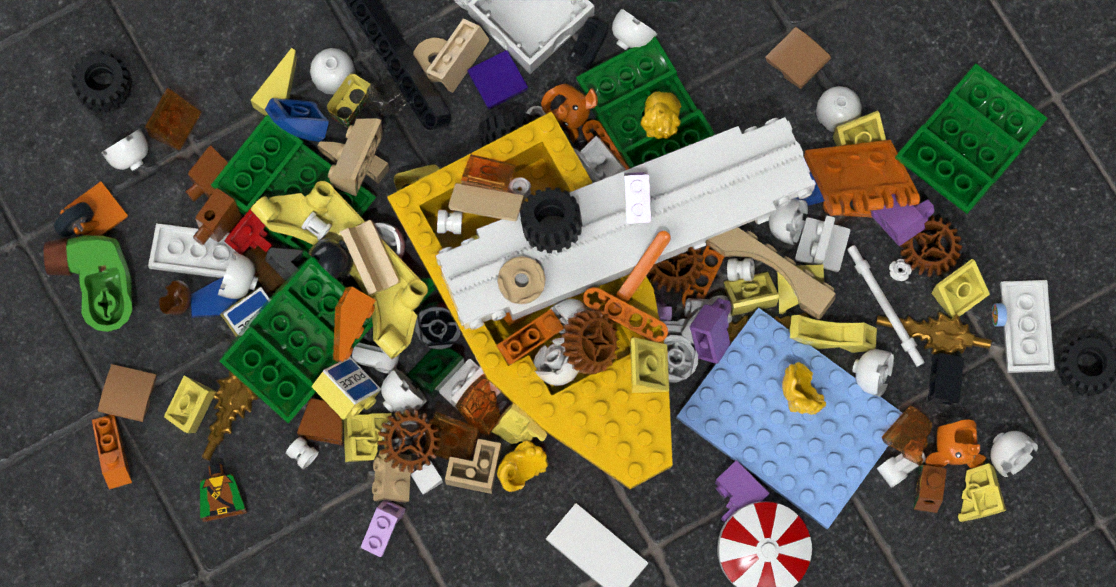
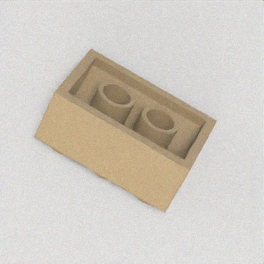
M356 119L354 126H349L346 133V138H348L345 146H340L337 153V158H339L337 164L332 165L328 173V178H330V184L333 188L357 196L383 137L382 120Z

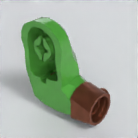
M91 235L71 239L67 237L44 243V264L48 275L72 276L73 273L79 274V283L82 291L81 314L85 322L99 331L112 332L120 329L129 320L132 312V277L120 243L114 238Z

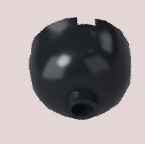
M332 238L322 239L308 251L312 258L315 257L318 263L340 283L344 281L352 270L353 259L346 243L342 239L339 242Z
M433 302L425 306L420 311L415 323L417 337L432 349L449 348L457 341L461 334L445 302Z

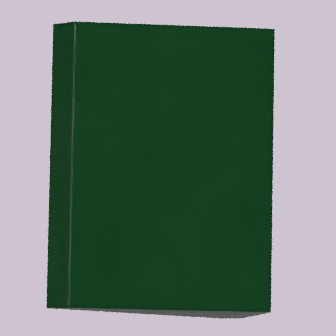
M431 348L407 376L434 399L439 394V390L464 365V359L450 348Z

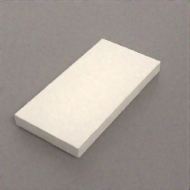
M156 223L148 267L155 270L222 278L226 273L230 259H234L231 258L233 252L236 251L224 242L230 233H227L220 242L209 238L204 245H200L193 239V235L198 229Z
M1047 280L1001 282V301L1007 310V321L1004 325L1007 373L1054 371Z
M577 503L546 538L551 545L602 587H630L648 565L647 561Z

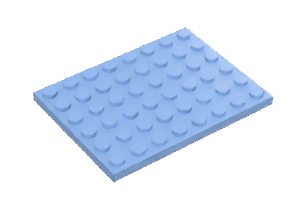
M758 307L728 347L720 362L713 367L676 418L732 460H737L748 472L824 528L828 529L909 417L882 397L864 392L852 375L811 345L802 344L791 339L789 329ZM801 362L813 372L811 385L817 390V393L824 395V401L826 402V407L817 414L790 412L788 400L784 397L782 390L785 369L790 364Z

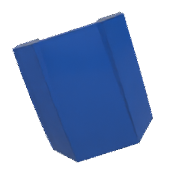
M277 98L269 100L265 111L280 128L296 137L309 141L320 142L325 138L329 121L318 109L315 102Z

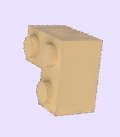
M478 439L473 461L450 457L445 477L446 485L492 494L501 453V443Z

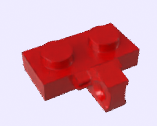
M251 208L224 240L225 243L242 255H244L249 247L256 249L259 246L265 252H268L274 246L265 238L268 234L264 231L266 226L251 211Z

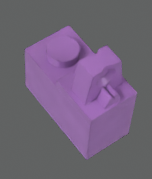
M892 194L893 208L887 209L884 205V208L881 210L871 211V216L900 246L925 229L924 224L928 221V217L934 213V205L929 200L917 206H909L907 204V206L901 207L896 201V194Z
M718 298L711 306L704 304L690 325L698 359L718 364L731 345L727 331L729 326L727 317L732 308L730 301Z
M737 460L715 482L717 485L716 490L724 498L727 496L730 498L729 503L726 505L729 511L721 518L724 523L741 507L750 503L765 501L770 494Z

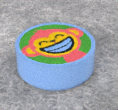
M995 303L993 305L992 320L995 327L1006 324L1007 310L1003 303Z

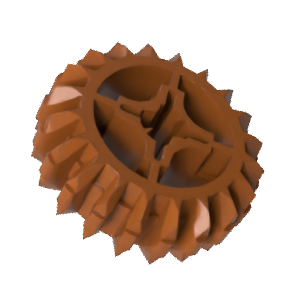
M931 215L929 221L924 224L925 229L923 231L937 232L934 235L920 232L900 245V247L904 248L900 253L901 256H908L904 262L906 264L913 263L910 268L912 271L918 267L920 269L919 275H922L924 270L927 271L928 277L932 276L933 271H935L937 276L941 275L942 270L947 273L950 270L949 266L955 267V260L961 256L958 251L962 250V245L957 244L961 241V237L954 236L958 230L957 228L949 229L951 222H947L946 225L942 224L943 217H940L938 222H936L935 217ZM943 237L948 243L949 253L944 251L945 248L940 243ZM913 238L918 241L917 244L921 247L919 255L914 250ZM937 240L935 246L931 249H928V251L925 253L927 245H930L931 243L933 244V242ZM928 257H934L937 260L939 258L941 260L936 262L926 261L925 259Z
M690 247L688 251L684 252L685 254L681 253L671 257L674 262H677L676 266L671 264V262L669 263L670 258L654 264L646 275L647 277L652 276L650 283L658 282V290L662 286H666L667 293L670 292L671 287H674V291L677 293L680 291V286L687 290L689 284L695 285L696 279H699L701 276L700 271L704 268V264L700 263L704 259L703 255H699L701 248L694 250L693 247ZM691 264L690 271L683 276H679L680 268ZM660 270L667 271L669 273V276L665 275Z
M584 310L575 313L574 317L568 319L569 324L563 326L566 333L561 335L564 338V343L561 346L565 347L562 355L568 356L566 363L572 364V369L579 370V373L597 374L606 371L607 367L613 365L612 360L617 358L615 351L620 349L616 346V342L620 340L615 335L618 329L612 328L614 321L608 320V315H602V312L598 310Z
M405 409L403 415L400 411H396V420L394 417L388 416L387 419L390 425L387 423L381 424L382 428L386 429V432H378V436L384 437V441H377V445H384L385 447L379 453L388 454L384 458V462L387 463L393 460L391 468L395 469L400 464V472H404L407 466L408 472L413 473L414 465L418 471L423 470L422 462L426 466L431 464L427 457L432 459L437 457L432 450H440V446L434 445V441H440L441 437H434L433 433L439 431L438 427L430 428L434 420L430 419L425 422L427 418L426 413H423L418 418V410H414L412 415L409 409ZM405 421H411L420 427L409 432L400 424ZM394 430H396L399 441L393 449L391 439ZM423 433L426 436L424 451H422L419 444L420 438L424 435ZM414 436L413 441H411L413 445H405V437ZM405 450H410L418 458L408 461L400 458L398 455Z

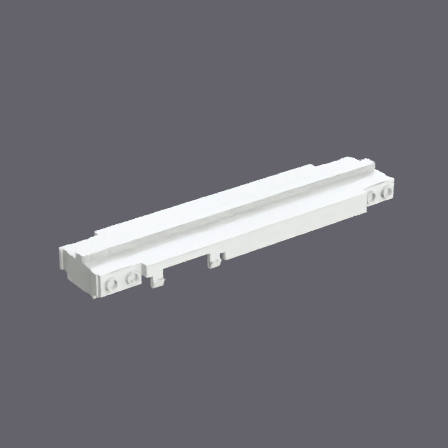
M773 118L767 121L765 126L758 129L756 126L746 129L744 134H742L739 126L570 192V197L574 196L580 207L582 232L581 235H578V241L576 243L571 242L569 249L562 248V252L557 253V250H553L551 254L547 253L546 250H543V252L537 251V246L532 248L529 245V241H526L519 213L517 221L501 219L476 229L478 239L470 238L463 241L459 247L454 249L447 247L440 250L439 254L436 255V262L441 267L443 280L456 308L461 326H464V329L471 328V330L482 327L485 321L490 319L497 321L504 318L508 312L512 320L581 294L589 288L601 286L630 274L654 238L661 231L668 232L671 240L655 264L686 252L690 247L696 250L706 246L705 242L707 239L755 221L756 224H761L770 220L769 216L776 212V205L780 208L789 204L791 199L796 197L803 199L810 196L816 183L810 177V170L803 157L802 148L792 133L790 122L786 118ZM648 172L650 222L627 223L624 173ZM551 215L542 219L540 223L543 225H555L563 218ZM520 256L531 258L539 263L546 279L541 295L531 303L522 305L511 303L505 299L499 291L497 283L499 271L504 263ZM524 274L516 275L515 284L518 287H525L528 284L527 276Z

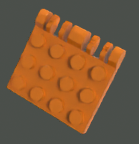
M891 140L805 150L804 158L826 202L827 211L830 216L841 215V211L843 214H849L850 204L848 200L853 201V207L857 213L863 212L864 208L866 211L881 210L884 208V205L887 209L893 208L892 194H896V201L901 207L907 206V204L912 206L920 203L919 193L905 166L895 159L898 153Z

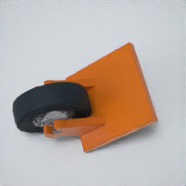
M100 181L64 208L65 210H61V215L55 221L54 228L61 237H68L75 233L76 235L103 236L125 220L128 215Z

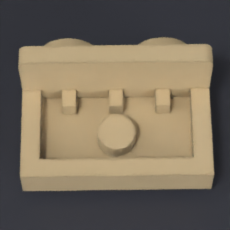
M387 453L376 455L373 463L375 479L372 485L373 500L409 502L410 473L407 466L404 472H400V464L393 469L391 468L393 460L387 463L384 462V458L388 455ZM398 455L404 460L411 461V455Z

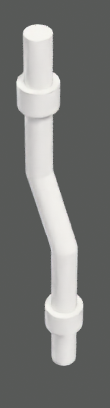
M855 245L848 248L847 250L856 264L854 267L859 274H862L902 341L901 346L904 351L909 353L916 367L924 364L925 362L916 348L915 340L913 337L910 338L870 271L871 267L868 261L862 258Z

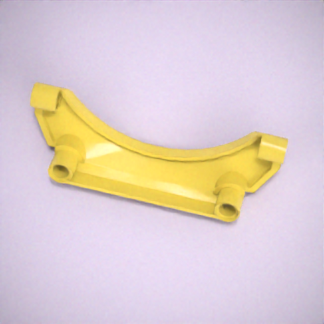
M326 181L317 182L311 193L307 196H304L302 193L274 196L269 199L264 196L251 208V211L269 230L299 238L312 245L319 241L317 236L307 229L303 230L301 227L313 211L317 213L316 216L323 222L332 225L323 239L332 238L337 242L341 239L344 241L341 231L357 227L365 222L333 186ZM382 240L398 274L400 283L378 294L369 295L354 261L350 275L355 279L364 294L376 300L373 305L375 310L372 314L373 340L391 359H394L411 343L417 315L413 310L420 305L428 292V288Z

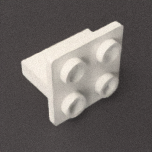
M597 136L581 151L573 148L593 183L626 170Z
M826 215L824 222L809 217L806 218L795 260L809 265H823L824 269L839 272L850 229L834 225L835 218Z
M468 359L439 390V393L469 421L474 422L501 391L487 380L481 367L471 359Z

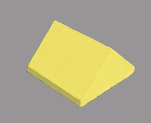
M875 111L836 127L833 135L836 145L843 146L886 140L880 113Z
M973 259L939 282L931 293L951 319L956 314L960 317L990 295Z
M768 272L754 275L753 281H745L744 279L724 281L726 295L732 307V316L756 311L758 307L762 310L777 306L779 295Z
M631 338L632 393L668 392L667 344Z
M184 375L164 418L186 433H196L216 391Z

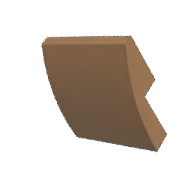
M797 27L765 57L767 63L781 71L785 79L800 89L831 59L830 55L820 45Z
M111 364L99 402L98 412L143 422L150 405V396L157 380L156 374Z

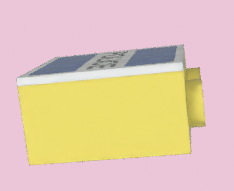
M257 287L220 315L237 337L269 298L261 287Z
M351 357L325 369L312 385V388L343 420L351 415L353 417L357 416L364 408L366 410L370 409L376 403L375 397L381 391V388Z

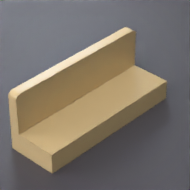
M463 19L426 73L429 77L442 82L447 90L453 93L467 74V70L471 68L489 42V38L479 25Z
M456 183L449 202V209L517 221L520 210L523 209L522 204L525 199L524 195Z
M368 220L357 227L341 231V235L369 295L378 294L400 283L398 274L373 220Z

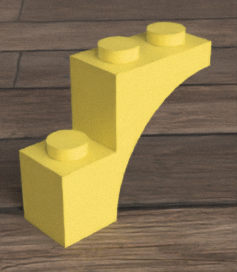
M801 315L791 316L790 338L802 344L811 345L815 349L840 347L851 353L876 349L877 328L869 324L835 323L815 320Z

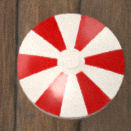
M762 501L741 507L727 519L719 535L717 553L723 573L736 587H794L803 578L809 567L812 555V542L805 523L794 511L778 503Z

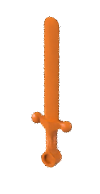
M661 231L657 234L614 297L628 303L669 244L671 236L668 232ZM606 296L604 301L600 299L602 303H607V301L610 300V298ZM613 302L608 306V312L612 316H616V314H620L622 311L619 303Z

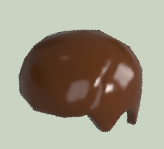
M173 280L170 285L165 286L168 292L166 296L159 298V307L163 314L181 315L187 311L191 304V290L184 281Z

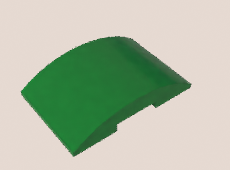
M655 36L646 45L633 47L576 77L585 96L591 88L594 89L598 103L591 110L629 169L715 135L700 109H697L677 76L676 69ZM654 92L672 93L681 104L678 116L681 123L677 127V133L669 138L656 139V137H648L646 131L641 126V120L645 115L646 100Z
M975 64L929 120L919 128L900 150L895 159L968 214L1000 179L1048 118L979 65Z
M266 115L213 181L211 187L214 190L218 188L233 198L239 211L245 216L249 209L264 196L268 199L274 196L299 193L307 196L311 193L317 182L326 181L330 183L328 173L332 165L305 146L298 137L280 128L269 115ZM362 186L357 196L334 188L360 217L376 199L372 193ZM267 227L264 229V231L288 249L302 250L303 259L307 260L311 257L308 251L314 245L293 236L273 232Z
M309 257L265 302L219 359L223 366L286 423H289L316 392L312 385L321 373L338 363L333 360L335 307L345 287L312 257ZM372 316L369 319L366 318L362 325L364 327L362 335L359 339L354 340L351 347L354 348L373 326Z

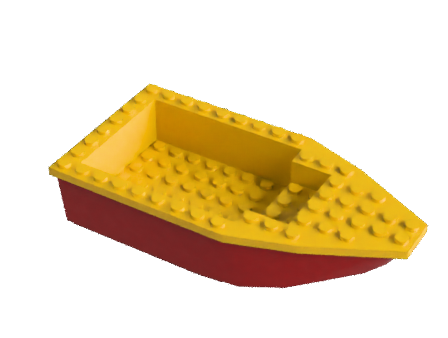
M551 111L393 193L387 199L487 380L542 430L627 488L632 489L671 468L673 465L669 391L632 393L631 338L650 340L614 322L612 328L618 329L615 335L620 340L616 342V346L620 349L615 351L617 358L612 360V366L607 367L606 371L597 374L578 373L571 382L564 385L554 386L548 384L536 374L535 371L538 370L533 361L544 345L548 348L554 344L552 340L563 338L560 333H557L511 365L507 363L496 345L549 311L555 304L533 312L525 321L511 326L502 318L497 321H493V319L485 321L482 327L471 330V328L464 329V326H461L458 320L456 308L443 280L441 267L436 262V255L439 254L440 250L447 247H452V249L459 247L463 241L477 235L476 229L501 220L462 212L461 235L453 234L449 231L444 234L437 233L438 210H446L448 213L454 212V210L449 209V202L456 183L508 192V186L512 180L520 177L530 182V194L536 195L535 191L539 189L541 192L546 191L545 188L548 187L551 190L561 188L562 193L565 190L570 193L593 184ZM630 274L596 288L615 296ZM646 276L627 304L660 320L654 289ZM585 292L568 299H576L584 303L583 295ZM588 293L589 303L591 305L595 302L601 304L599 310L604 311L606 303L600 301L598 298L599 293ZM637 313L632 314V318L629 319L630 325L633 327L642 325V316ZM647 318L646 326L641 332L646 334V329H649L653 332L652 337L663 336L661 326L658 325L656 328L650 326L649 324L652 320Z

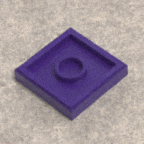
M507 50L467 70L488 110L528 90V86Z

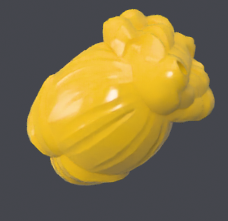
M658 91L647 98L645 115L641 120V126L646 131L648 137H656V139L669 138L677 133V127L681 123L678 118L681 104L674 94Z
M801 362L790 364L785 369L782 381L783 395L788 400L790 412L815 415L826 407V402L824 401V395L817 393V390L811 385L813 372Z
M530 440L520 443L514 451L505 455L497 469V477L503 489L508 492L522 489L527 480L535 475L538 476L539 473L546 472L548 466L547 454L543 451L542 447L536 446Z

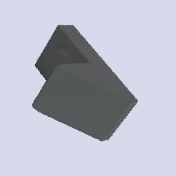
M271 248L267 252L265 261L286 281L299 268L294 265L301 259L303 251Z

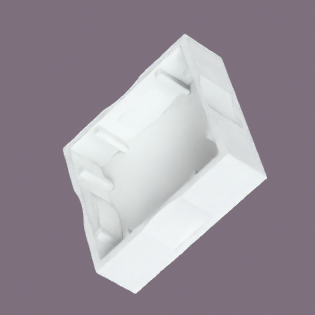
M471 0L467 4L468 14L496 42L507 50L529 74L575 34L588 18L594 16V5L589 0Z

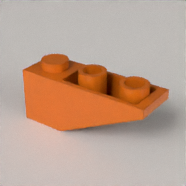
M352 286L345 288L335 307L333 360L337 362H343L344 359L347 360L353 351L351 346L354 340L359 339L364 331L362 326L366 318L369 319L375 310L373 305L376 300Z
M550 309L496 346L507 363L511 365L559 333L564 327L552 309Z
M107 415L92 420L101 470L108 488L113 489L132 483L115 415Z

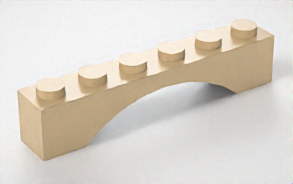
M737 227L706 240V245L724 257L753 258L775 269L792 287L800 309L817 320L823 317L835 300L836 293L833 292V287L825 282L821 284L815 280V276L806 269L802 271L795 266L796 263L787 256L781 257L776 253L777 250L767 243L763 245L758 241V237L750 231L744 232Z

